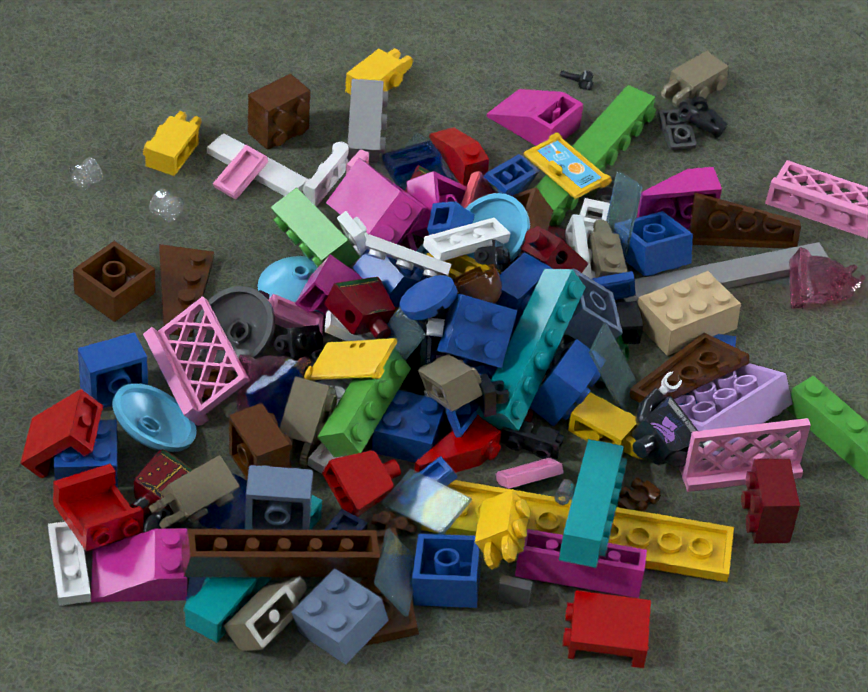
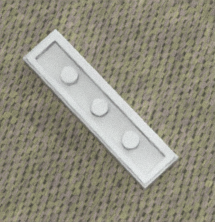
M223 133L207 146V154L229 165L245 144ZM268 158L269 162L254 178V180L283 196H286L296 187L302 192L304 184L308 180Z

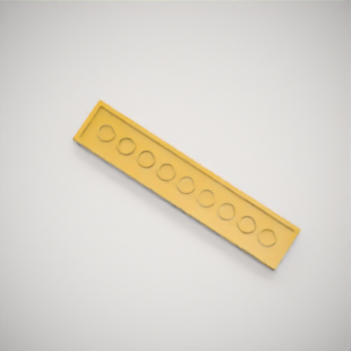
M454 480L426 502L421 530L447 535L476 536L482 501L512 489ZM515 490L518 496L524 499L530 508L527 529L563 535L572 503L571 499ZM616 507L608 543L647 550L645 568L727 582L734 527Z

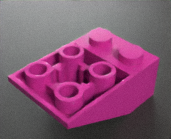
M518 89L488 112L486 117L537 146L548 140L549 136L554 133H559L565 140L578 130L581 125L583 103L564 92Z

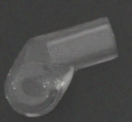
M563 480L555 494V501L560 505H565L570 499H573L575 486L571 480Z

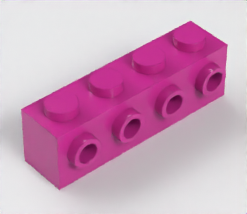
M527 529L524 550L518 553L516 577L639 598L647 550L608 543L606 556H599L597 567L595 568L559 560L563 535Z

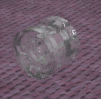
M91 157L83 160L81 165L76 164L69 169L72 182L82 191L89 189L90 184H98L103 180V173L99 164Z
M160 189L152 197L149 211L154 215H161L164 221L171 223L181 214L184 201L178 196L172 197L171 193L166 189Z

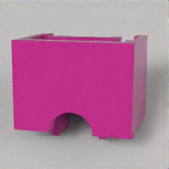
M330 254L310 276L295 304L307 313L318 310L326 316L329 309L324 303L333 284L362 278Z

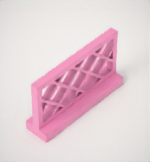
M788 160L777 177L772 179L765 204L868 238V200L865 198L868 197V187ZM788 170L800 173V175L792 176ZM815 180H821L825 183L817 184ZM806 182L808 185L801 186L799 183ZM845 188L850 190L851 192L843 193L840 189ZM824 191H832L834 194L827 195ZM857 199L858 203H852L850 200Z
M203 296L157 331L151 327L143 333L183 415L197 426L203 425L209 420L206 415L209 411L250 381L208 300ZM203 309L204 315L201 323H193L195 315ZM182 328L179 340H171L169 335L176 329ZM190 329H199L195 342L187 341ZM207 330H215L212 343H203ZM184 347L193 348L189 361L181 360ZM201 349H209L205 362L197 361ZM217 350L226 351L222 363H214ZM194 368H203L199 381L191 380ZM211 369H220L216 383L207 382ZM228 370L236 371L238 377L229 384L224 383ZM205 388L214 389L212 396L203 403L202 396Z
M809 419L692 432L685 467L680 466V472L687 492L746 485V473L751 471L754 459H790L794 479L802 478L803 470L800 463L811 426ZM797 430H799V432H797L796 434H794V435L791 436L790 438H788L787 436H785V435H787L788 433H790L791 431H797ZM763 434H770L762 441L757 440ZM742 437L732 445L728 443L733 438ZM712 440V442L704 448L699 446V442ZM776 441H782V443L776 446L774 449L769 448V446H771ZM750 443L754 445L744 453L740 451ZM720 447L725 449L716 456L711 454Z

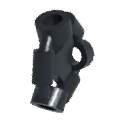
M701 96L693 99L687 98L679 104L678 117L682 122L694 123L697 128L711 133L717 138L726 130L728 123L714 109L710 110L708 108L705 98ZM698 104H703L701 108L695 107Z

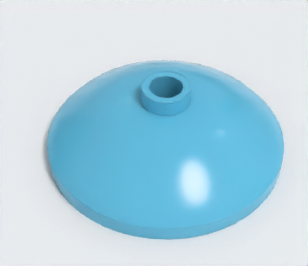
M494 193L480 197L468 205L466 209L475 215L473 223L495 218L510 232L509 242L504 244L505 249H509L511 263L522 251L521 247L525 242V234L530 229L528 213L525 207L510 195ZM475 252L467 254V256L474 259Z
M292 256L272 263L260 275L258 291L262 290L270 294V297L272 294L296 302L310 276L317 269L311 260L312 257L308 259L306 256Z
M136 383L124 385L115 394L112 405L116 419L127 434L137 442L157 451L164 449L167 452H178L187 449L194 441L197 432L195 423L183 415L176 399L166 392L149 385Z

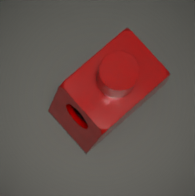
M371 450L329 460L322 474L341 508L358 517L389 496L394 488V483L391 479L400 476L401 469L398 462L394 459L382 463L377 453Z

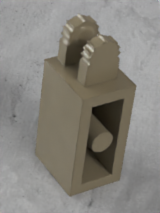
M706 51L672 70L669 83L662 87L661 96L665 99L674 96L672 103L676 107H679V104L687 98L693 99L698 96L706 98L713 91H720L725 87L729 66Z
M602 219L596 220L593 225L594 230L589 234L587 243L588 249L592 250L590 264L591 271L595 272V278L627 272L619 234H612L611 227L607 221Z
M450 354L444 357L441 356L429 365H424L418 370L428 396L450 411H454L483 395L479 386L482 381L477 370L474 367L470 368L462 360H458Z
M295 376L280 430L283 434L286 433L292 443L290 461L294 456L297 442L304 443L299 464L300 467L306 468L308 467V459L314 452L315 447L320 445L321 441L317 436L327 422L329 412L332 413L336 407L337 395H335L336 390L328 385Z
M221 455L169 483L161 492L164 498L152 504L149 509L152 513H155L170 505L174 514L164 518L159 523L162 529H166L177 522L183 523L188 519H191L194 523L209 513L207 508L216 504L220 508L233 500L232 494L240 486Z
M295 577L290 580L289 578L281 579L275 585L263 586L223 626L240 650L263 649L294 618L292 611L300 604L298 600L307 588L305 580Z

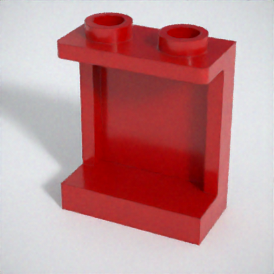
M80 389L34 416L31 420L20 464L38 477L45 478L48 475L52 457L71 446L83 456L91 453L94 448L103 405Z
M111 464L65 477L53 483V505L85 551L143 533L144 511L140 506L132 509L116 487V471Z
M575 590L573 603L567 602L565 621L571 622L570 628L565 627L563 636V647H569L568 659H574L576 650L629 656L632 657L631 667L644 668L648 652L651 600Z

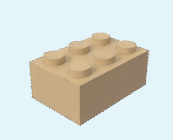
M709 271L638 297L643 331L667 356L679 352L703 333L715 336L737 329L741 303Z

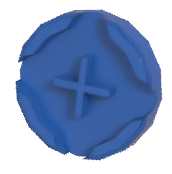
M446 275L426 278L405 292L401 297L400 307L408 319L424 320L432 318L438 314L437 309L442 306L446 309L453 303L458 290L452 278Z

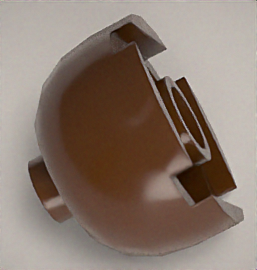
M487 264L490 270L482 271L479 266L453 278L452 280L458 290L457 294L495 304L502 293V282L495 264Z

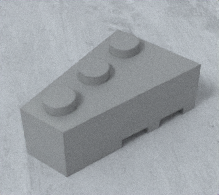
M352 79L348 160H351L360 149L369 153V162H379V154L385 153L386 137H381V130H386L387 114H382V107L388 106V91H383L384 81Z

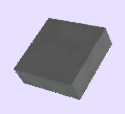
M501 575L497 601L528 608L532 582Z

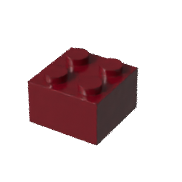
M754 459L751 471L746 473L747 489L742 491L741 494L742 508L748 510L746 531L747 533H752L754 543H790L800 508L790 459Z

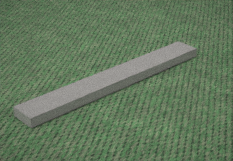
M817 242L635 279L636 296L620 300L621 302L637 301L638 303V297L706 271H709L725 288H731L829 268L830 259L821 244Z

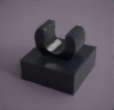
M487 373L481 374L482 383L479 386L483 395L475 400L485 417L496 415V404L509 402V391L504 390L503 381L491 382Z

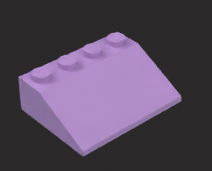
M750 363L688 392L690 395H682L674 399L698 431L762 424L770 418L781 414L784 409L793 404L786 373ZM741 437L733 438L728 443H735ZM721 450L714 451L711 454L716 456L720 453Z

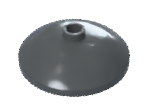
M235 286L220 291L210 298L208 302L242 366H246L265 351L273 337L275 329L273 307L262 293L250 287ZM203 309L199 312L195 323H201L204 315ZM194 329V342L199 329ZM207 330L203 343H212L215 330ZM209 349L200 350L199 354L205 361ZM217 350L214 363L223 362L225 350Z

